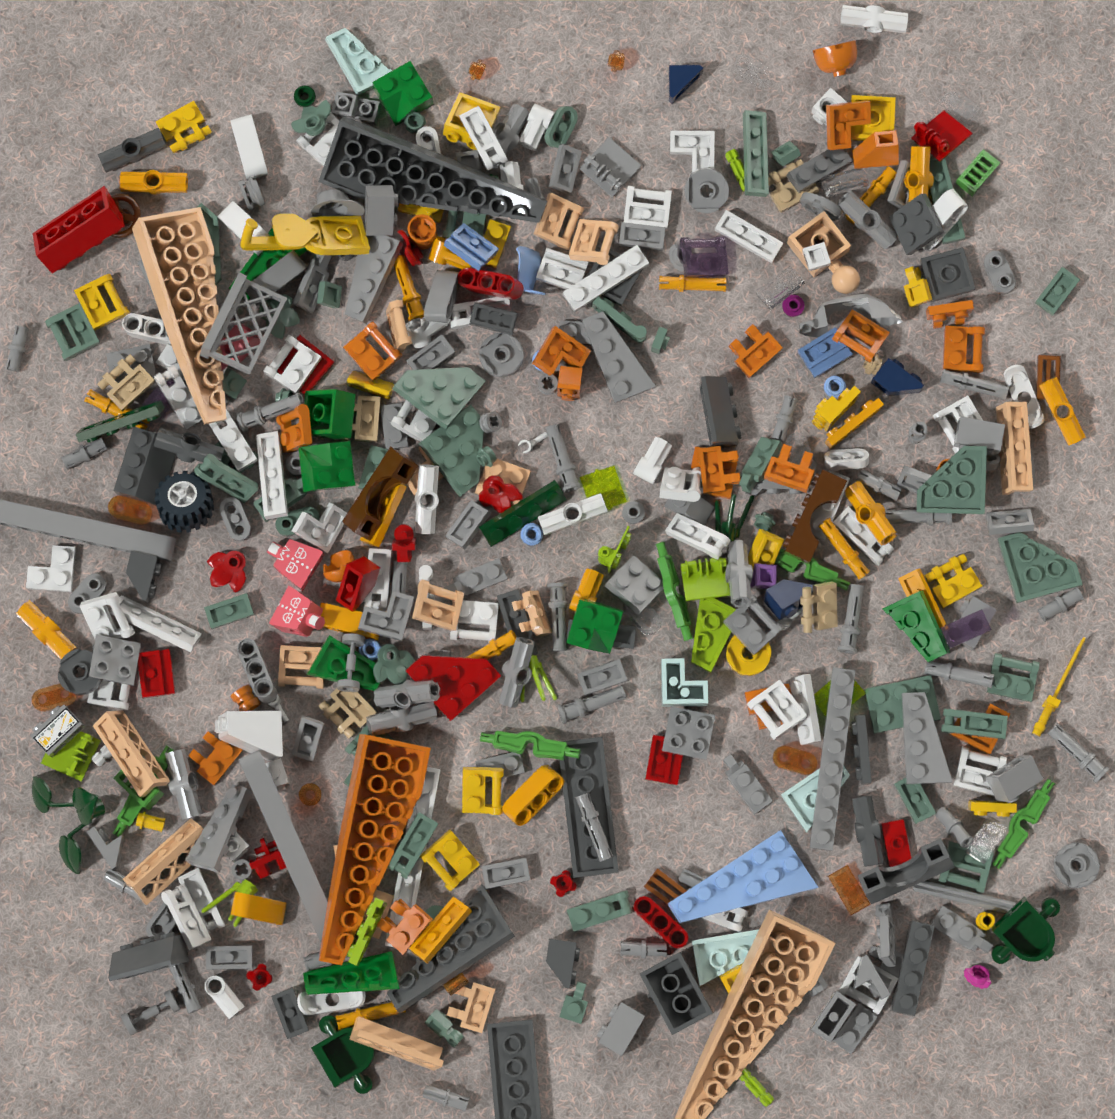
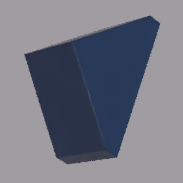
M669 65V102L671 104L703 74V67L701 65Z

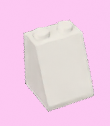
M227 711L218 716V720L215 721V732L219 733L220 740L249 753L260 750L263 759L268 761H274L283 756L281 711Z

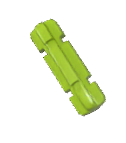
M732 149L726 152L725 156L728 163H731L730 167L736 180L739 181L741 190L745 191L744 165L741 159H738L739 154L737 150Z
M745 1067L739 1079L745 1082L744 1085L756 1098H760L759 1101L765 1107L769 1106L774 1101L773 1096L765 1091L766 1089L754 1076H751V1072Z

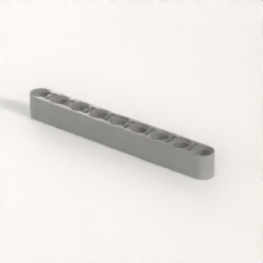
M0 500V525L127 553L135 551L157 556L160 560L164 561L172 560L176 539L173 537Z
M260 750L238 760L321 942L328 901Z

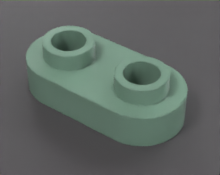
M562 106L556 110L545 132V141L548 146L558 148L559 145L567 143L578 120L577 112L573 107Z
M304 507L288 512V516L277 518L276 529L279 534L285 537L296 535L292 532V529L301 513L311 514L312 517L319 521L318 511L313 507ZM290 521V527L284 528L283 522Z

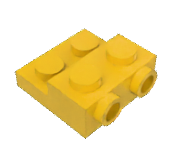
M459 92L444 124L443 135L450 142L461 141L466 143L470 149L477 150L459 115L479 106L492 129L501 107Z
M853 386L851 390L846 388L839 395L838 400L833 395L828 400L824 398L816 406L817 409L814 411L816 414L811 422L819 430L824 429L827 432L858 400L861 391L856 386Z

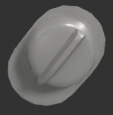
M331 189L317 194V204L312 208L311 214L313 217L362 216L365 209L360 203L349 200L344 192Z

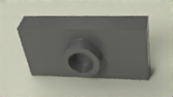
M475 302L469 325L513 336L518 313Z

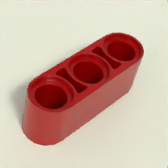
M464 268L459 272L457 278L458 283L462 287L474 293L515 300L520 298L524 291L523 284L510 275ZM493 280L492 285L488 287L489 282ZM513 283L512 288L508 291L509 285Z
M642 896L635 901L633 908L636 915L671 947L679 949L687 944L688 933L651 898ZM640 901H647L650 904V911L648 913L639 912L637 905ZM658 916H663L667 920V926L664 929H658L654 924V920ZM674 932H681L684 935L682 944L677 945L672 942L671 936Z

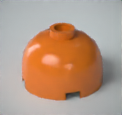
M855 40L813 50L814 59L819 69L825 73H833L834 77L847 74L846 70L853 67L857 60Z

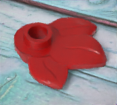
M404 230L397 231L406 243L404 253L411 265L414 267L417 264L419 266L423 264L421 259L424 256L417 246L413 247Z
M495 475L489 476L484 481L483 490L479 493V501L483 507L492 505L499 513L510 508L511 501L523 499V495L517 487L504 483L501 477Z
M237 550L230 551L227 554L223 552L212 554L207 560V563L214 568L210 576L211 586L221 587L229 584L235 593L240 591L246 581V574L244 572L246 558L244 554ZM232 558L237 559L238 563L236 566L231 564Z

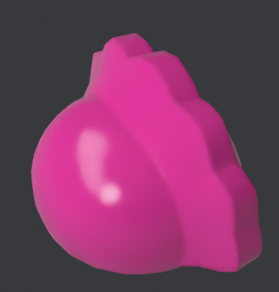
M981 965L965 968L964 977L967 982L980 989L990 986V973L987 968Z

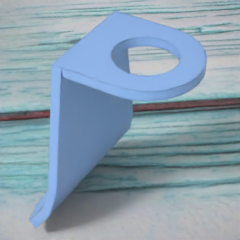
M517 247L519 255L517 280L523 284V292L546 295V293L533 290L541 263L540 253L528 247Z

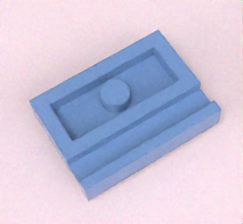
M465 223L454 231L450 238L445 240L443 245L478 271L499 250L498 247Z
M836 327L797 351L814 379L853 355L846 345L832 340L837 331Z

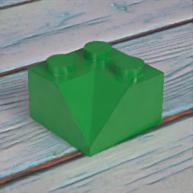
M411 61L372 82L375 93L395 126L404 122L407 116L413 112L420 113L434 105L433 97Z
M338 389L305 391L304 404L309 408L311 436L330 439L351 438L356 394Z
M350 441L298 448L303 492L355 486Z
M579 598L566 643L610 654L623 610Z

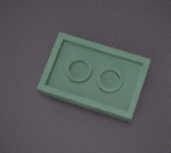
M931 675L864 689L874 734L903 728L902 693L925 692L933 720H941Z

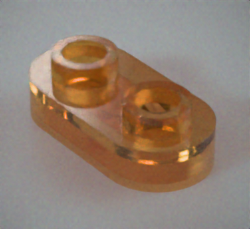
M115 496L108 503V511L116 519L145 525L153 517L152 508L147 503L139 500ZM119 504L124 505V510L121 512L116 510ZM144 510L146 512L145 516L142 518L138 517V512Z
M61 684L35 691L32 696V704L37 710L47 712L57 706L72 705L76 701L77 695L69 692L66 698H62L61 693L65 689ZM41 696H46L47 698L44 704L39 702Z
M789 746L778 747L772 756L773 763L778 768L801 775L812 774L818 764L816 757L812 753ZM781 754H786L788 756V760L786 762H782L779 757ZM803 760L809 761L810 766L808 768L802 767L801 762Z

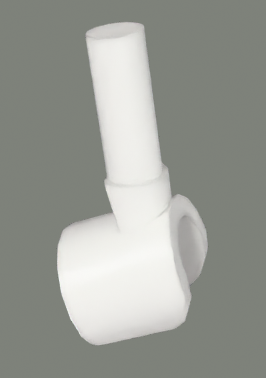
M544 432L530 441L522 440L518 446L521 447L523 444L528 443L529 448L523 453L529 454L532 452L533 446L547 438L548 434Z
M803 608L799 609L792 617H785L778 621L777 624L780 623L784 627L782 630H787L795 618L803 612Z
M277 694L276 701L268 703V705L274 707L276 711H281L282 720L285 723L289 721V718L280 705L281 699Z

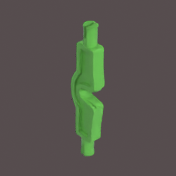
M660 542L655 545L659 554L657 561L663 578L665 596L672 608L677 628L681 629L684 641L693 639L689 627L691 620L685 597L676 591V586L680 584V580L672 556L668 555L665 542Z
M780 549L774 564L790 573H794L798 564L804 563L806 565L803 575L805 579L820 584L832 581L837 583V587L847 591L850 582L839 578L837 572L819 565L813 557L810 563L807 564L785 554V550Z
M496 731L495 735L481 732L480 742L492 743L496 749L507 750L517 754H523L527 744L534 743L533 755L538 758L564 760L565 756L579 759L581 753L580 749L569 748L566 742L545 739L542 735L531 731L518 734Z
M168 746L164 748L159 757L155 756L164 772L168 768L165 753L174 751ZM130 794L117 817L119 823L112 832L118 837L123 834L127 826L131 827L138 817V813L144 808Z
M1047 779L1041 790H1035L1026 806L1012 816L1008 825V833L997 849L999 854L992 863L993 866L1000 869L1005 860L1012 858L1018 847L1028 837V832L1020 826V821L1026 820L1031 824L1037 823L1044 807L1050 800L1048 794L1055 785L1054 782Z

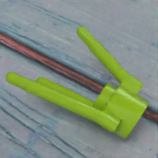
M532 655L528 668L532 672L531 678L534 677L541 700L545 701L546 698L538 676L539 674L553 700H557L554 689L543 670L542 663L538 661L536 655ZM525 685L522 688L520 696L521 702H524L525 700Z
M246 879L241 884L236 881L230 889L209 903L201 912H207L234 891L255 895L258 889ZM230 915L228 920L232 921L235 916ZM237 916L233 924L234 927L238 926L242 917Z

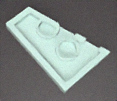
M346 28L327 36L325 39L356 95L372 89L373 81L392 71L383 65L376 55L373 56L364 47L365 45Z
M844 766L841 787L850 776ZM819 769L781 794V797L806 833L813 823Z
M759 930L692 940L699 986L742 964Z

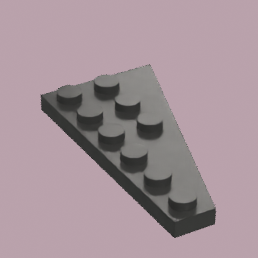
M483 884L478 887L477 894L471 900L468 899L464 903L471 909L470 915L427 964L418 957L415 960L417 963L411 970L405 972L398 979L400 989H390L387 992L399 1013L515 937Z

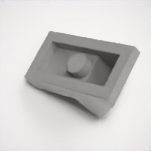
M701 497L696 502L667 499L664 505L665 508L704 526L714 506Z
M302 716L292 755L314 761L320 739L325 731L324 722Z
M92 827L87 831L88 835L111 869H118L125 836L121 835L108 844L107 841L110 839L105 831Z
M867 955L862 956L853 989L870 981L871 984L868 987L875 998L879 996L880 1000L891 995Z

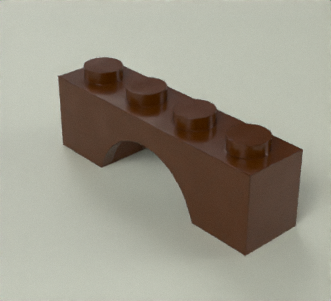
M390 446L342 522L354 533L371 541L382 524L381 506L386 495L398 485H407L419 465L404 453Z
M823 469L821 474H815L811 483L814 489L811 495L806 494L801 505L805 509L802 515H796L792 524L793 527H796L793 535H787L783 547L786 548L785 554L807 564L810 563L819 544V541L811 531V515L818 507L824 504L837 503L847 480Z

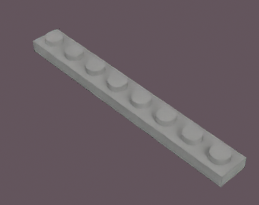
M832 668L809 847L812 849L833 851L856 670Z

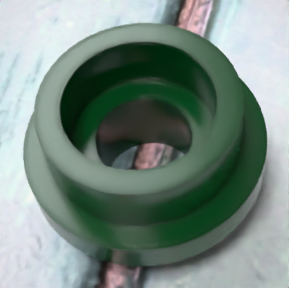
M300 86L295 90L294 100L298 106L309 107L315 102L316 94L310 86ZM303 94L309 95V98L307 100H302L301 96Z

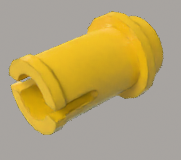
M146 812L138 813L136 826H139V829L148 828L163 832L166 818L147 815Z
M982 912L977 915L975 922L979 929L989 930L994 925L995 919L992 914ZM984 917L989 920L987 925L983 923Z

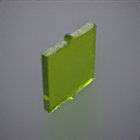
M614 465L601 470L595 469V472L579 477L586 498L601 493L608 510L627 502Z

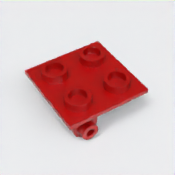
M943 110L928 124L917 122L914 125L916 134L911 139L920 146L930 147V154L940 162L973 133Z

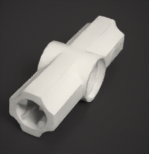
M874 5L867 6L866 8L842 6L840 25L863 28L864 31L880 33L882 31L906 33L908 13L886 11L883 7Z
M419 465L418 485L415 494V533H435L436 507L439 503L437 496L439 466ZM426 494H431L430 503L422 504V498Z
M600 493L576 503H569L563 508L539 516L538 519L544 535H548L569 526H576L582 521L607 513L608 511ZM571 509L579 512V516L574 520L568 519L566 516L567 512Z

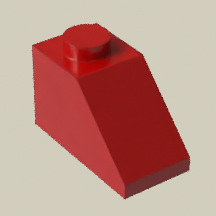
M364 556L347 563L336 601L350 611H355L375 587L381 567Z

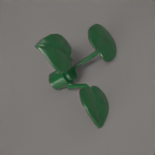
M33 776L32 797L35 806L40 812L47 813L50 807H75L78 813V818L82 824L68 833L67 837L65 835L60 837L59 852L65 865L75 874H81L79 872L81 867V850L77 842L72 838L83 827L91 824L92 819L105 814L104 804L98 798V795L89 793L81 787L73 790V803H53L51 801L52 793L48 785L41 778Z

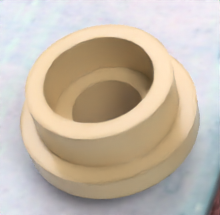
M876 354L870 363L865 360L863 364L865 373L876 375L881 367L882 359Z

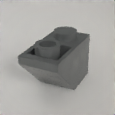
M131 551L126 574L142 600L149 603L150 598H154L157 585H154L156 576L159 577L161 574L162 563H159L160 559L157 556Z
M549 939L546 963L562 985L570 989V984L575 985L577 971H573L574 961H579L580 948H576L577 943Z

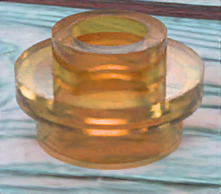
M614 50L613 54L610 53L608 67H611L612 72L622 71L625 61L624 53H620L619 50Z
M478 59L477 62L473 61L470 65L468 74H471V80H480L484 73L486 64L482 63L481 59Z
M307 783L301 787L299 798L303 804L314 806L321 800L322 792L316 784ZM310 790L315 793L312 799L306 797V793Z

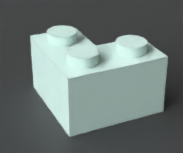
M684 658L661 659L662 707L707 706L708 681H685Z

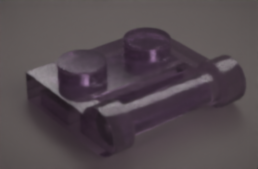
M716 236L715 239L680 238L679 245L682 250L684 277L726 276L729 274L726 243L723 236ZM715 247L717 253H692L691 248Z

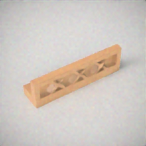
M1005 402L996 407L997 423L1005 424L1001 451L999 452L1002 495H1009L1014 492L1033 491L1027 402Z
M123 710L106 711L93 725L140 797H146L154 787L165 786L170 782Z
M190 818L123 878L124 882L135 891L144 904L148 905L191 866L186 860L183 863H177L178 856L182 853H187L188 856L195 841L202 833V826ZM165 868H170L169 875L165 879H160L161 872ZM147 884H153L152 891L145 896L141 890Z
M356 1018L350 1040L433 1071L442 1067L444 1062L440 1059L442 1047L365 1018Z

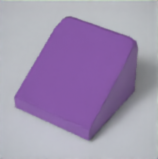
M754 564L752 581L750 583L751 588L768 589L776 584L777 565Z

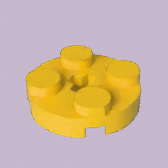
M734 635L726 650V659L731 669L742 676H754L761 673L770 662L771 646L769 642L755 655L752 654V659H749L748 657H743L742 654L745 652L744 648L746 647Z

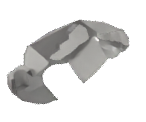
M857 294L823 302L819 306L813 320L800 323L799 333L815 338L822 336L828 332L829 316L835 311L853 309L879 326L899 324L903 321L899 314L891 310L882 300L869 294Z

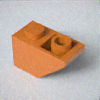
M896 130L874 132L852 150L854 169L899 165V144Z
M560 366L557 396L562 397V400L575 401V398L580 399L583 368Z

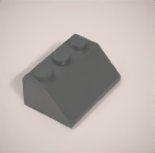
M702 376L699 388L710 447L721 446L722 449L737 446L738 439H741V431L739 426H735L734 418L737 417V409L735 404L731 405L730 396H733L732 383H727L726 377Z
M133 427L113 490L117 495L156 506L155 491L159 489L158 484L161 481L165 482V477L170 476L176 457L175 453L154 447L157 437L156 433Z
M174 932L161 935V940L154 941V938L141 940V945L134 947L133 943L120 946V951L112 953L108 978L109 981L121 980L190 962L183 936H175Z
M681 952L639 973L672 1035L713 1013Z

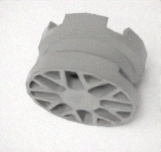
M255 175L249 177V180L238 181L248 210L254 209L256 205H265L256 180H253ZM244 185H246L247 192H248V194H249V197H250L252 203H249V201H248L247 195H246L245 190H244V187H243Z

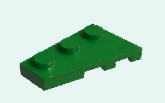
M923 590L882 608L887 615L889 614L896 622L895 625L900 630H903L911 639L910 642L927 662L950 653Z
M329 635L306 675L335 682L347 679L346 662L347 655L350 654V647ZM355 651L356 664L355 671L352 672V680L360 682V688L375 691L380 682L376 681L373 674V668L376 663Z

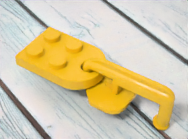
M277 214L272 218L271 222L275 236L252 237L254 229L258 227V223L254 219L248 218L240 242L241 248L246 251L298 250L304 247L318 255L369 254L370 251L361 216H320L304 220L296 214Z

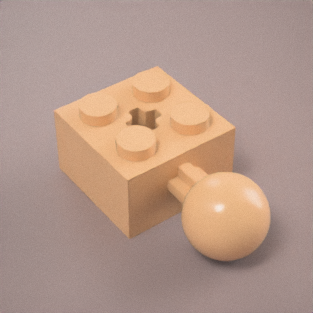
M823 211L790 235L787 244L808 270L802 249L815 245V242L818 244L824 242L831 264L809 272L814 278L829 268L833 273L832 285L835 290L842 294H849L858 288L860 276L855 268L848 265L843 266L839 259L849 252L851 245L826 212Z

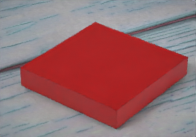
M299 335L296 339L322 357L299 390L305 395V391H312L335 362L302 335ZM294 347L291 349L276 371L277 373L282 375L298 352L297 349Z

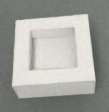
M824 242L802 249L809 271L831 264Z

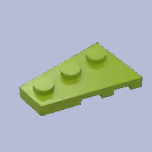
M715 598L700 599L691 657L692 664L710 673L712 672L731 634V630L723 621L736 610L735 608Z
M375 897L374 902H371L366 913L368 915L365 923L360 925L357 932L359 938L356 945L352 944L348 951L349 963L359 967L376 930V924L380 921L387 906V903Z

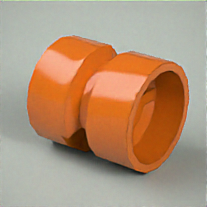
M416 215L408 223L409 240L414 247L417 246L421 250L429 249L432 247L437 236L436 224L428 215Z

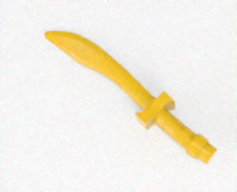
M1085 637L1081 639L1053 696L1049 695L1042 705L1044 709L1038 722L1033 727L1032 734L1040 737L1046 729L1045 725L1052 712L1058 708L1061 700L1057 699V696L1085 642Z

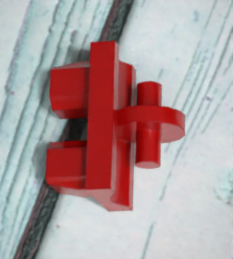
M401 524L395 529L392 551H397V562H411L412 550L416 548V537H413L414 531L411 526Z
M264 838L260 839L262 846L255 848L254 851L256 855L263 852L265 854L251 860L249 864L251 869H255L262 879L272 874L268 862L276 859L280 870L287 867L279 849L270 852V849L277 847L275 840L267 843Z

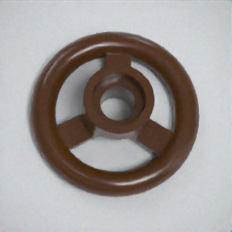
M125 194L112 195L120 212L123 213L124 227L129 226L133 222L128 229L110 235L114 238H124L133 233L132 228L138 218L141 217V210L138 203L132 197ZM119 201L129 203L134 210V215L129 210L121 208Z

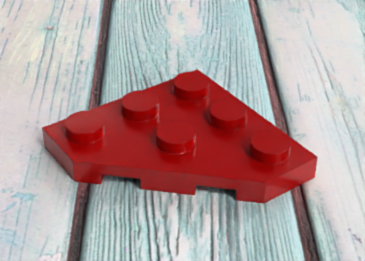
M422 655L405 670L415 682L430 680L438 682L440 697L437 701L433 702L450 721L501 677V674L486 658Z

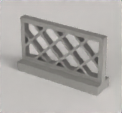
M239 272L202 345L200 356L207 359L210 356L250 375L287 301V297L247 280V276ZM249 287L257 291L259 298L248 301L245 294L247 288ZM272 298L280 302L278 308L268 310L265 300ZM261 302L265 312L254 315L250 305ZM246 306L250 316L239 319L236 313L237 309ZM267 316L270 323L269 326L259 329L256 319ZM252 320L256 330L244 333L241 323ZM237 325L241 335L229 338L227 333L228 327ZM258 334L260 344L250 347L247 337ZM243 339L246 349L235 352L231 342ZM228 344L231 354L224 356L216 351L219 346ZM248 353L251 359L249 367L239 363L237 356Z

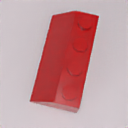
M105 186L101 187L32 233L36 256L52 274L57 270L64 269L69 262L82 257L86 251L100 245L104 239L112 234H117L125 226L123 216Z

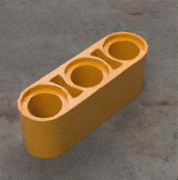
M320 603V607L323 609L320 616L325 619L323 628L346 634H359L367 639L371 638L378 641L379 635L358 629L363 612L356 610L352 612L344 607Z
M541 766L506 800L502 807L503 813L516 825H525L560 791L564 784L563 777L551 766Z
M235 892L230 915L283 925L287 903Z

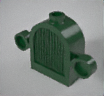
M1024 896L1000 918L991 929L1005 945L998 944L992 948L991 956L994 962L998 964L1006 963L1010 958L1011 952L1018 958L1028 962H1036L1042 959L1048 961L1055 954L1053 950L1055 934L1047 918L1054 917L1060 912L1058 901L1052 897L1044 899L1041 903L1042 911L1039 912Z
M329 1015L322 1017L319 1022V1028L323 1033L328 1034L329 1037L311 1047L333 1087L336 1088L349 1079L354 1078V1089L360 1094L368 1093L372 1089L373 1083L368 1076L362 1075L361 1072L371 1065L375 1049L350 1040L353 1028H345L337 1032L338 1025L336 1019Z

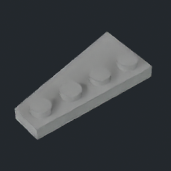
M386 235L367 236L370 246L369 254L357 256L345 315L367 324L403 246L401 241Z
M603 311L582 319L614 403L656 387Z
M925 692L902 693L906 785L952 783L953 781Z
M234 784L231 785L185 860L190 865L220 873L222 856H226L229 851L227 846L231 836H235L238 829L235 824L238 819L242 818L252 794L248 788Z

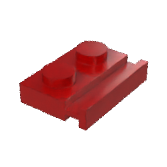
M171 650L139 653L138 668L142 698L176 694Z
M653 735L645 780L678 786L683 755L662 751L665 737Z

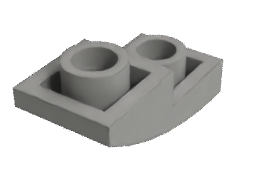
M336 92L331 113L377 125L382 103L380 101L359 98L354 94Z

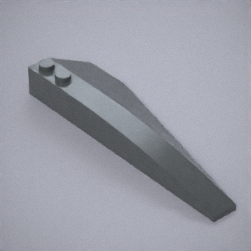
M346 116L339 121L318 181L362 199H365L366 186L392 185L394 194H398V203L413 204L450 211H464L472 214L479 213L494 217L501 216L538 223L547 204L546 200L500 179Z

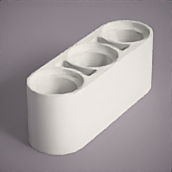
M252 114L230 120L246 179L249 180V177L254 175L255 178L268 175Z
M954 189L946 191L932 206L944 233L922 247L925 251L933 249L968 209V205Z
M234 201L217 216L240 239L246 225V220L251 218ZM258 224L257 229H254L252 237L270 235ZM254 250V252H255L257 255H259V254L263 251V250Z
M130 313L123 318L122 326L129 336L172 346L162 319ZM131 322H139V326L135 330L128 329ZM159 326L161 330L158 334H150L152 327Z

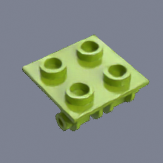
M627 526L616 550L607 546H603L598 550V561L600 564L608 567V573L611 572L612 568L617 569L622 556L620 551L621 549L626 550L631 540L630 526Z
M720 556L718 560L711 558L708 561L705 558V562H701V559H698V563L696 561L681 563L680 567L686 601L730 596L729 583L725 579V558Z
M80 731L55 756L50 757L45 752L41 764L82 782L92 761L91 758L95 754L101 740Z

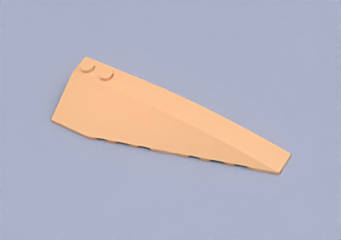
M201 207L140 217L134 224L132 231L158 310L187 386L204 425L224 421L227 418L221 361L210 356L208 359L200 356L202 345L219 313L216 302V270L213 262L214 246ZM219 346L216 352L222 355V351L220 350Z
M771 910L768 911L713 1026L675 1119H705L709 1115L717 1101L728 1092L727 1089L742 1075L743 1069L748 1064H751L774 1036L777 1028L784 1024L791 1011L798 1007L805 994L816 985L836 944L835 942Z

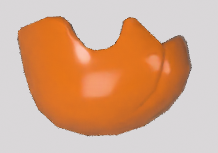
M342 550L330 556V565H323L324 577L332 582H341L346 564L355 560L352 552Z

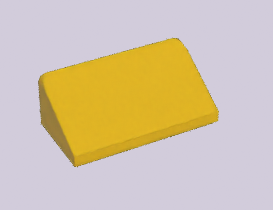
M352 371L347 378L349 387L388 400L391 398L393 386L395 385L379 378L372 382L366 374L358 371Z
M759 529L748 554V564L752 565V569H754V564L774 565L784 539L766 530Z

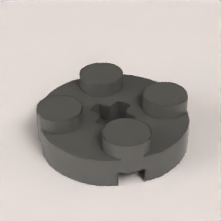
M80 649L72 650L61 659L58 680L65 690L78 696L86 695L96 690L103 681V679L89 677L92 652ZM78 667L86 669L83 677H76Z

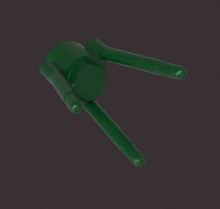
M733 494L731 497L727 522H722V526L719 500H716L715 531L727 536L730 542L735 541V538H739L740 530L754 500L753 495L750 496L736 528V524L732 523L736 495Z

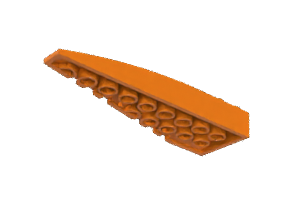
M359 734L331 879L319 961L337 965L343 964L354 940L355 933L364 919L363 916L368 905H370L375 890L379 886L390 863L395 847L401 839L408 819H410L414 811L415 804L422 794L431 748Z

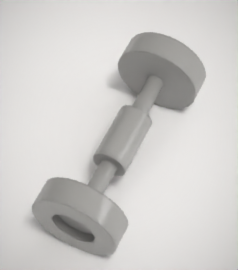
M349 633L342 636V643L351 646L346 662L347 679L338 680L337 689L344 692H358L360 690V682L352 680V672L355 671L356 664L354 652L355 647L364 646L365 637Z
M171 989L164 992L167 999L166 1002L146 1009L142 1012V1015L134 1019L131 1018L128 1012L121 1015L124 1025L131 1036L138 1032L135 1023L144 1018L147 1020L157 1015L161 1009L170 1005L174 1013L181 1010Z

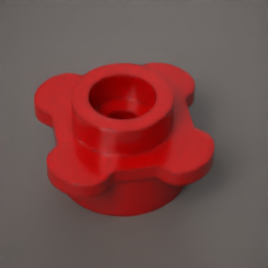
M567 870L562 871L561 875L553 876L550 879V884L554 885L558 897H563L568 891L576 890L577 885L572 881L571 873ZM564 881L566 883L565 886H562L561 882Z
M263 963L258 964L256 969L253 971L249 970L246 974L247 979L253 984L252 988L256 991L266 987L273 979L272 975L266 970L267 966Z

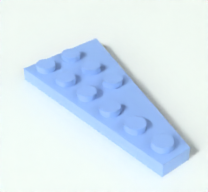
M780 830L669 902L668 906L679 923L788 895L814 890L818 886Z

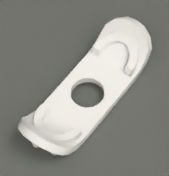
M1012 365L1008 367L1003 375L1007 386H1009L1013 401L1019 402L1018 395L1021 392H1028L1031 395V400L1027 404L1029 429L1041 425L1045 419L1024 366Z
M365 991L334 993L338 995L339 1002L336 1006H329L326 1003V997L331 993L307 995L306 992H301L298 995L297 1002L303 1014L314 1015L359 1007L364 1004L366 995Z

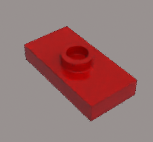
M904 819L881 823L889 867L903 864L912 859Z

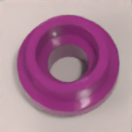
M789 295L783 300L782 309L787 316L797 317L804 310V301L798 295ZM795 302L798 307L792 309L789 304Z

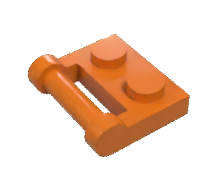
M852 309L834 334L832 340L837 343H843L864 356V360L870 363L890 332ZM847 332L848 334H850V335H852L853 337L857 338V339L860 340L861 342H863V343H865L866 345L870 346L871 349L869 350L868 348H866L865 346H863V345H861L860 343L856 342L855 340H853L852 338L848 337V336L845 335L844 333Z
M374 322L369 323L364 330L343 347L372 382L403 355L398 349L395 350L378 331V326ZM369 335L389 355L386 360L366 340Z
M945 325L943 369L957 372L982 373L984 367L981 364L982 340L985 335V328ZM967 335L974 336L972 364H966Z
M300 404L294 410L276 417L277 424L281 426L280 443L283 453H291L298 450L299 447L312 444L310 413L307 405ZM299 418V423L292 426L291 421Z

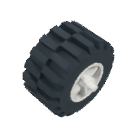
M178 471L174 472V476H166L165 482L161 481L158 484L159 489L155 491V503L163 524L168 525V528L171 530L176 528L177 532L182 533L183 530H186L189 533L191 529L195 528L197 531L201 529L200 525L203 524L205 526L208 523L207 518L211 519L213 515L214 501L208 482L198 477L195 472H191V474H188V471H182V474H178Z

